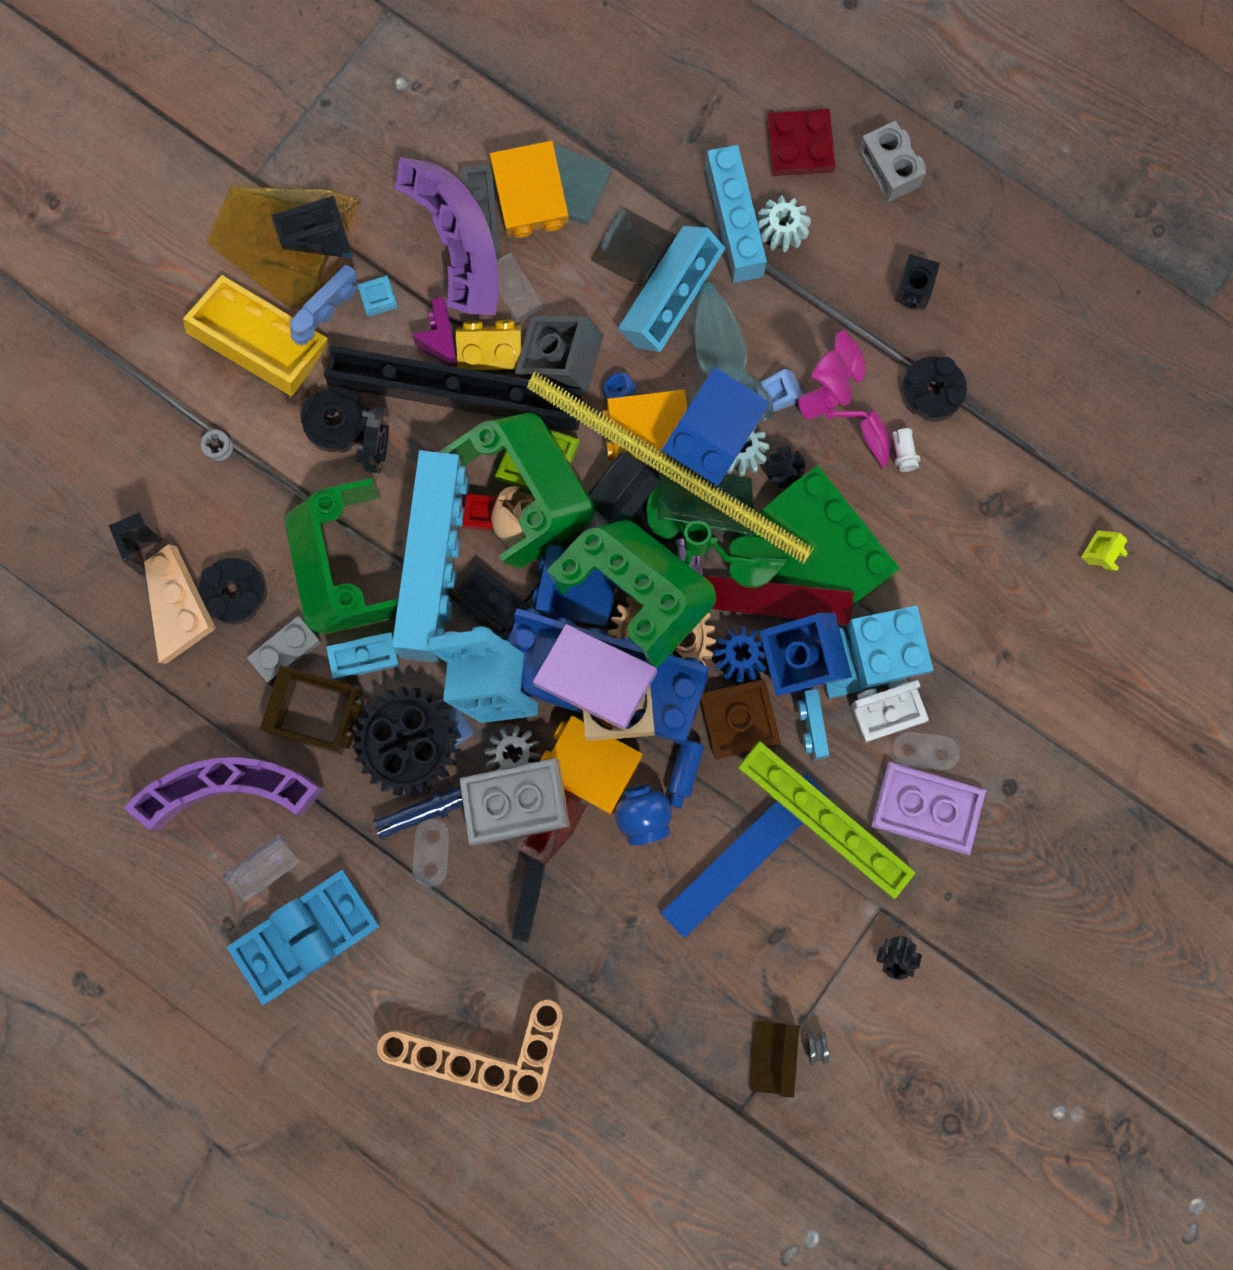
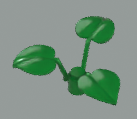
M661 481L648 498L647 521L650 529L662 539H672L680 532L684 536V548L687 551L684 562L689 566L693 556H702L709 551L710 547H713L725 562L731 563L729 573L735 582L744 587L757 588L772 580L788 562V557L778 547L766 540L753 536H743L733 540L729 549L730 556H728L717 543V538H711L710 526L700 521L701 507L698 500L691 493L683 489L670 486Z

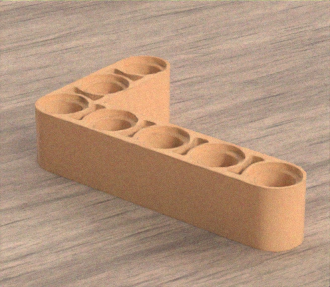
M550 999L542 1000L534 1006L518 1063L401 1030H394L383 1035L378 1042L377 1052L384 1062L519 1101L531 1102L536 1100L544 1089L563 1020V1011L558 1002ZM551 1006L556 1010L557 1020L554 1024L544 1025L539 1021L538 1011L541 1007ZM391 1037H396L403 1043V1052L398 1057L390 1055L387 1051V1042ZM541 1040L547 1045L548 1053L543 1059H534L529 1054L528 1047L532 1041ZM423 1047H431L436 1051L437 1061L434 1065L427 1066L421 1062L419 1056ZM464 1056L470 1061L471 1069L468 1074L459 1075L454 1071L453 1061L455 1057ZM492 1065L501 1067L504 1071L502 1083L492 1084L487 1080L486 1070ZM531 1075L535 1077L538 1082L537 1091L531 1094L524 1093L519 1087V1080L522 1076Z

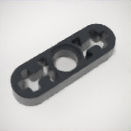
M532 842L513 926L512 940L529 943L549 852V845Z

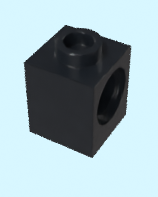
M909 254L894 301L900 302L909 309L921 308L925 310L931 298L940 262ZM910 281L921 283L923 288L916 289L912 287Z

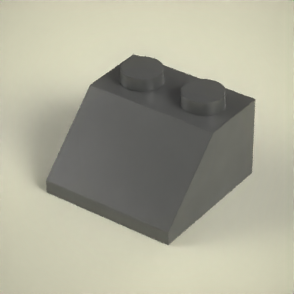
M531 316L514 374L523 379L530 380L536 371L535 375L539 373V378L543 375L542 380L546 377L545 382L549 379V384L553 382V385L580 389L582 393H587L604 334L586 316Z

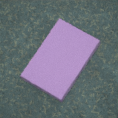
M566 624L536 675L533 684L600 719L626 730L653 681L657 668Z
M888 762L870 827L968 856L971 853L986 790Z

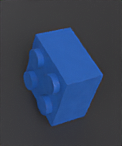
M835 612L815 614L760 631L776 696L793 694L852 678Z

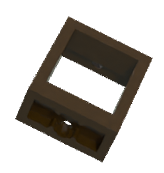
M280 665L260 730L266 734L343 755L344 749L350 748L354 738V730L351 729L354 717H359L364 707L365 698L361 697L363 692L355 686ZM297 682L348 697L334 743L282 728Z

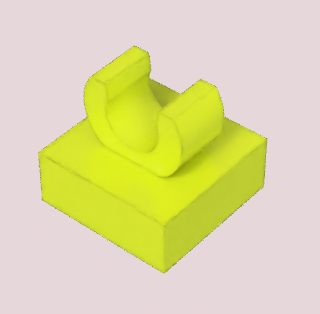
M1097 531L1081 558L1089 565L1102 566L1106 570L1118 571L1119 567L1114 562L1118 556H1127L1124 546L1128 540L1119 532Z

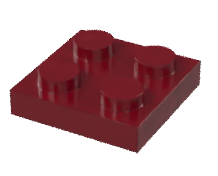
M830 109L771 112L767 114L772 176L830 173L835 171L836 164Z

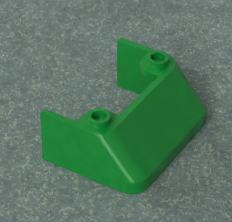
M524 413L483 422L439 451L440 453L459 455L462 466H466L482 454L494 455L506 448L535 498V501L525 507L520 515V526L526 538L499 555L502 562L518 570L546 553L548 545L557 546L591 523L595 515V506L547 424L534 413Z
M373 478L321 489L294 507L286 515L285 528L306 625L317 634H328L396 618L399 599L366 606L363 593L355 585L342 584L333 586L320 525L337 520L342 515L344 506L381 498Z

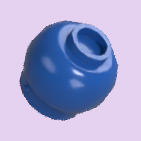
M639 785L624 791L625 797L617 802L614 814L617 826L627 836L629 845L648 844L661 840L671 834L669 823L672 819V810L669 800L664 793L659 790H651L650 785Z

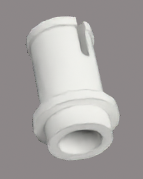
M910 428L899 429L897 432L894 431L892 433L897 455L895 466L899 467L900 472H909L919 468L918 463L921 461L920 456L916 455L912 436L913 432Z

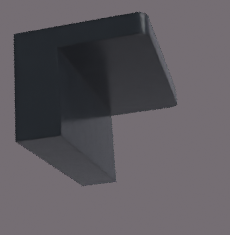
M623 450L589 491L588 495L595 506V510L604 516L608 524L624 520L629 521L661 481L650 468Z
M138 512L108 526L123 562L138 574L144 575L146 574L145 565L138 550L161 541L162 537L158 528L142 513Z

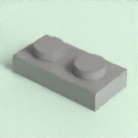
M297 616L248 656L247 659L270 685L276 680L280 665L291 668L317 647L321 641L305 622Z

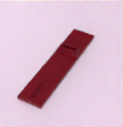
M706 576V579L713 585L716 593V603L712 608L714 610L802 619L819 613L835 612L838 624L849 625L848 623L851 621L854 592L769 582L757 588H748L739 585L732 578Z

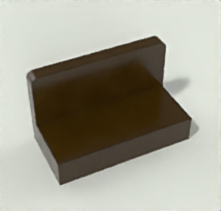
M767 1021L755 1022L749 1086L751 1091L794 1098L800 1026Z

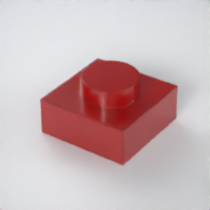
M466 494L463 528L494 532L491 516L498 497Z

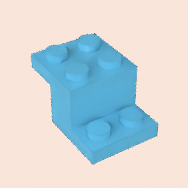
M912 606L851 619L848 623L849 625L839 628L852 678L826 684L824 687L828 700L865 692L874 688L889 687L888 684L899 679L933 672L918 607Z
M475 627L472 631L462 633L449 631L445 632L443 636L429 638L428 651L447 662L444 702L480 723L537 716L538 702L528 697L524 691H521L524 653L512 646L511 642L503 640L486 627Z

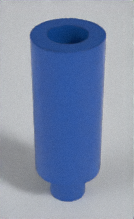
M688 740L686 745L680 744L667 792L671 793L670 806L682 809L684 798L691 797L704 750L703 745Z

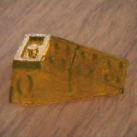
M231 187L207 244L284 305L301 310L324 286L321 275L329 256L283 250L271 215L334 196L344 228L349 230L360 205V200L328 189Z

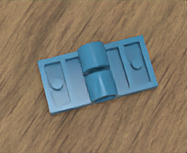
M342 869L302 897L279 908L269 916L268 920L226 948L264 1006L381 926L345 870Z

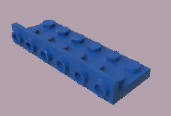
M531 608L526 609V611L516 609L514 613L515 624L508 641L511 642L512 646L524 653L521 691H524L528 697L583 713L582 709L533 684L536 675L566 624L648 663L643 651L630 638L622 637L619 640L608 636L603 630L597 628L583 629L577 627L574 622L568 619L558 618L554 620L547 618L540 611ZM670 654L658 667L657 673L650 684L655 732L653 736L686 745L708 681V667L702 661L693 657L682 659ZM636 710L627 728L636 725L642 719L646 710Z

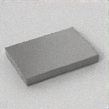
M557 758L459 778L469 846L570 827L560 761Z

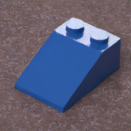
M714 367L661 451L713 485L718 486L770 402Z

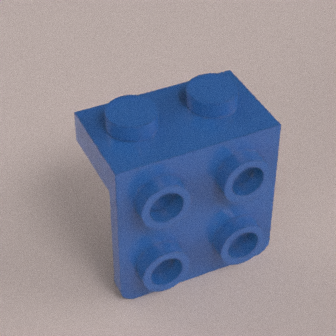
M548 545L546 555H542L539 570L542 578L540 587L537 586L534 591L533 604L536 606L535 609L543 613L545 617L554 620L564 618L574 623L595 626L608 625L616 584L595 568L581 584L571 587L562 595L558 592L547 570L565 551L560 546Z

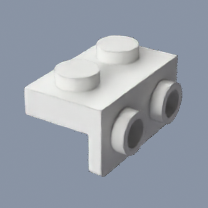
M904 678L888 684L890 690L877 693L876 688L857 695L858 700L851 705V709L864 743L929 721L918 692L920 687L918 680L909 683L908 679Z

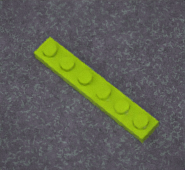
M760 741L755 744L737 766L743 774L892 899L897 898L916 874L915 871Z

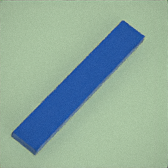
M807 773L802 776L824 796L829 798L827 793ZM776 801L661 912V915L685 938L803 823Z

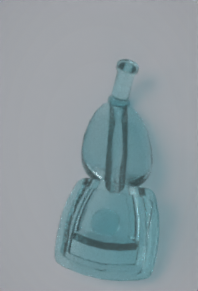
M706 282L697 293L699 302L695 320V346L700 367L706 376H709L713 368L716 367L769 401L770 403L758 423L768 420L774 415L773 404L763 385L751 377L744 369L747 362V351L738 322L725 299L717 292L715 284Z

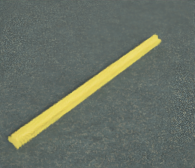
M536 371L533 373L527 386L529 390L540 394L539 396H543V399L547 398L546 401L550 400V403L557 405L556 407H560L561 410L564 409V412L567 411V414L570 413V416H574L577 420H581L580 422H584V425L587 424V427L598 431V434L601 433V436H605L604 438L608 437V440L615 442V445L619 444V447L622 446V449L625 448V451H629L633 456L636 455V458L639 457V460H643L642 462L650 464L649 466H653V469L656 468V471L663 472V475H667V478L670 477V480L674 479V482L677 481V484H681V487L684 485V488H688V491L691 490V493H695L694 495L702 497L701 499H705V502L708 501V504L715 505V508L719 507V511L722 510V513H726L725 515L733 516V520L736 519V522H740L739 524L747 525V529L750 527V531L754 529V533L757 532V535L761 534L760 537L764 536V539L768 538V542L771 541V544L775 542L774 546L782 547V551L785 550V553L789 551L788 555L792 554V557L796 556V560L799 558V562L803 560L802 564L805 563L814 549H810V545L807 546V543L803 545V541L799 543L800 539L796 540V536L793 537V534L789 536V532L785 534L786 530L782 531V527L778 529L779 526L775 527V523L771 525L772 521L768 522V519L764 521V516L760 518L761 514L757 516L758 512L753 514L754 510L750 512L751 508L746 509L747 505L743 507L744 503L739 505L740 501L736 503V498L732 501L733 496L729 498L730 494L725 496L726 492L722 494L723 490L719 491V487L715 490L716 485L711 487L712 483L708 485L709 481L704 483L705 478L701 481V476L697 478L698 474L694 476L695 472L690 474L691 470L688 472V468L684 470V465L680 467L681 463L676 465L677 461L673 463L674 459L670 461V456L666 459L667 454L663 457L664 452L659 454L660 450L655 452L656 447L652 450L653 445L649 448L650 443L645 445L646 441L642 443L643 439L638 441L639 436L635 439L636 435L634 434L632 437V432L628 434L629 430L624 432L625 428L621 430L622 426L618 428V423L615 426V421L611 424L612 419L607 421L608 417L604 419V414L600 417L601 412L597 415L598 410L594 413V408L590 410L591 406L586 408L587 403L583 406L584 401L580 404V399L578 402L576 401L577 397L573 399L574 395L569 397L570 393L566 395L567 391L563 393V388L559 390L560 386H558L556 389V384L552 386L553 382L549 384V379L545 382L546 377L542 380L543 375L539 378V373L535 375Z

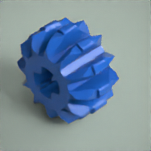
M745 626L739 627L738 636L735 635L731 628L727 629L726 637L728 640L718 637L716 643L722 649L713 650V657L722 659L715 664L716 670L727 667L728 669L724 675V678L727 680L733 672L737 673V683L743 682L744 673L753 681L756 679L754 669L759 672H764L766 669L764 663L760 661L767 660L765 651H759L764 648L762 640L754 641L758 631L753 630L749 637L745 636ZM740 648L745 649L748 660L746 661L745 658L741 662L736 660L734 649H737V652H739Z

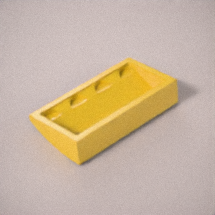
M223 275L218 278L183 318L185 332L291 397L306 379L328 343L327 337L314 330L315 337L311 341L308 340V343L302 346L294 344L290 328L292 316Z

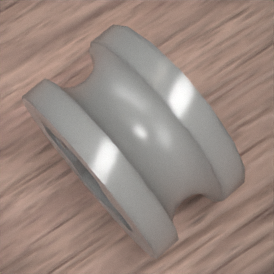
M210 430L201 439V450L211 460L223 461L232 454L233 442L220 430ZM219 438L224 447L223 449L218 448L220 452L215 453L209 446L211 442L215 444L214 440Z

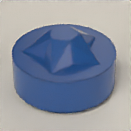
M625 373L611 375L603 385V395L606 399L635 396L637 391L636 384Z

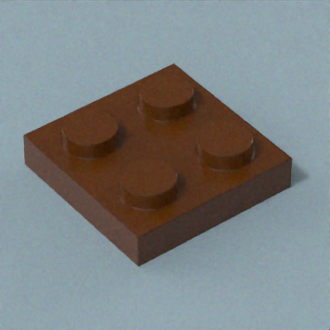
M765 679L703 693L701 704L715 760L749 753L759 741L767 748L781 745Z

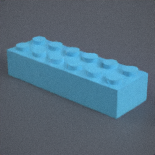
M419 450L392 648L400 659L440 663V658L428 651L429 638L443 636L445 633V622L451 621L453 604L449 602V589L455 590L457 571L454 570L453 559L459 558L461 549V538H458L457 529L458 526H463L465 507H462V494H468L469 475H466L467 468L462 466L460 456L457 454Z

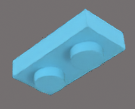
M392 632L327 646L333 680H341L400 666L398 655L392 648Z
M818 689L807 690L801 695L802 700L797 701L800 721L805 720L807 733L803 734L804 750L806 754L811 753L812 761L822 760L829 756L819 691Z

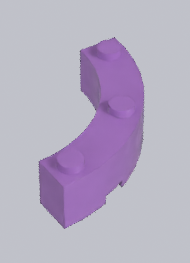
M400 157L395 190L410 196L418 204L425 206L433 215L432 221L439 233L442 244L448 246L452 266H447V307L468 314L496 315L498 302L497 258L489 226L477 201L465 185L446 169L428 161Z
M239 757L214 758L182 766L161 779L155 780L140 791L124 809L149 830H161L173 817L184 809L213 796L229 793L255 794L277 802L295 815H304L325 789L297 771L278 764Z

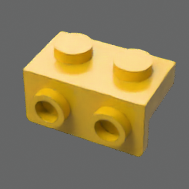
M513 320L495 321V325L482 326V321L463 322V326H458L456 330L457 368L468 370L516 369L522 350V325H515Z

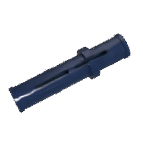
M461 786L442 794L439 791L432 794V798L379 819H374L375 829L390 825L378 830L377 834L380 840L435 817H447L448 812L463 807L462 797L459 798L462 795Z

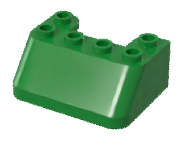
M626 520L585 530L547 570L558 592L564 595L571 587L581 584L596 568L643 607L631 619L628 625V634L632 642L643 651L648 663L657 669L716 603L714 587L706 578L635 523Z

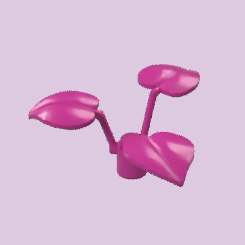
M841 330L835 338L836 351L827 352L820 359L811 376L820 382L823 387L801 395L799 397V407L802 415L807 420L824 414L827 419L834 417L860 418L862 420L861 429L864 438L879 461L881 469H884L889 459L890 438L881 417L875 411H871L868 414L864 411H834V407H837L838 403L845 406L851 402L852 389L848 378L852 376L855 382L859 383L863 381L866 374V363L859 345L846 330Z

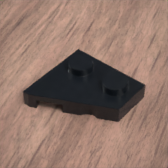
M334 196L271 215L283 250L343 258L354 257Z

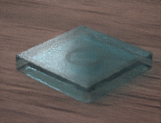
M554 145L568 218L588 226L610 178L612 167Z

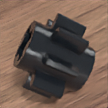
M790 446L776 448V452L769 453V458L765 463L767 477L772 483L779 482L780 488L791 486L804 475L806 470L804 457L798 451L791 452Z
M897 936L891 940L885 939L884 946L879 947L877 962L883 963L882 971L887 976L896 980H902L908 976H914L915 969L920 968L922 954L915 953L917 945L910 939Z

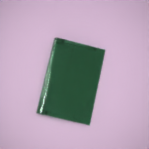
M659 471L658 478L661 482L658 484L659 507L657 519H668L684 523L700 520L707 523L711 528L753 536L754 529L750 531V527L747 529V525L739 524V521L733 520V516L725 515V512L719 511V507L715 508V505L708 504V501L705 502V499L702 500V497L694 495L695 493H691V490L688 491V488H684V485L681 487V484H677V481L674 482V479L670 480V477L667 478V475H663V472L660 473ZM726 474L720 484L715 487V490L719 487V491L723 490L722 494L726 492L725 496L730 494L729 498L733 496L732 501L736 498V503L740 501L739 505L744 503L743 507L746 505V509L750 507V512L754 510L752 479Z

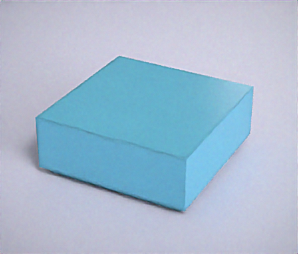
M388 275L357 284L367 317L398 308Z

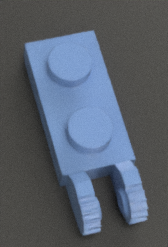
M345 265L295 315V318H292L290 328L294 344L302 346L308 343V340L311 341L315 337L314 329L321 322H328L334 315L336 308L343 301L347 302L354 296L357 290L356 271L350 266Z

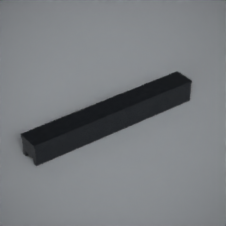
M330 345V358L327 369L324 371L327 386L343 387L354 391L504 418L524 413H534L543 419L548 426L579 430L580 420L570 416V413L567 414V411L564 412V409L561 410L560 407H556L557 405L550 403V400L546 401L547 398L543 399V396H539L540 394L529 390V387L527 388L529 380ZM560 386L559 390L563 388V393L567 391L566 395L570 393L569 397L574 395L573 399L577 397V402L580 399V404L584 401L582 390Z

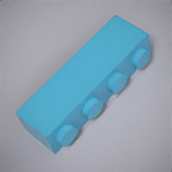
M734 145L709 150L706 156L705 171L723 245L726 248L725 253L732 282L737 283L764 277L767 260L739 146Z
M683 226L618 327V330L636 348L661 352L726 248L709 228Z

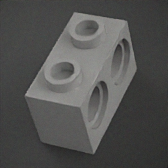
M896 121L862 136L858 152L887 203L921 187L926 174L925 163L920 156L915 155L911 148L908 133L904 129L901 130ZM881 145H888L893 150H885ZM896 171H904L908 176L902 177Z

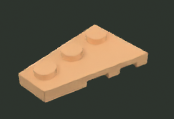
M169 544L144 562L158 662L164 664L169 663L216 629L177 546Z

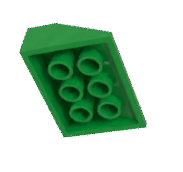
M816 466L794 482L757 514V516L761 514L760 518L764 516V521L768 519V522L772 521L771 525L775 523V527L778 525V529L782 527V531L786 530L785 534L789 532V536L793 534V537L796 536V540L800 539L799 543L803 541V545L807 543V546L810 545V549L814 548L804 564H802L803 560L799 562V558L796 560V556L788 555L789 551L785 553L788 557V562L773 578L778 584L854 592L853 608L892 579L900 569L819 466ZM747 525L737 530L740 537L753 536L768 541V538L764 539V536L760 537L761 534L757 535V532L754 533V529L750 531V527L747 529Z

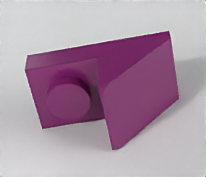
M445 298L432 299L434 311L428 312L431 331L413 334L414 344L417 348L442 364L457 367V358Z

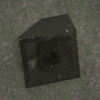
M621 207L592 255L591 261L644 288L677 235Z

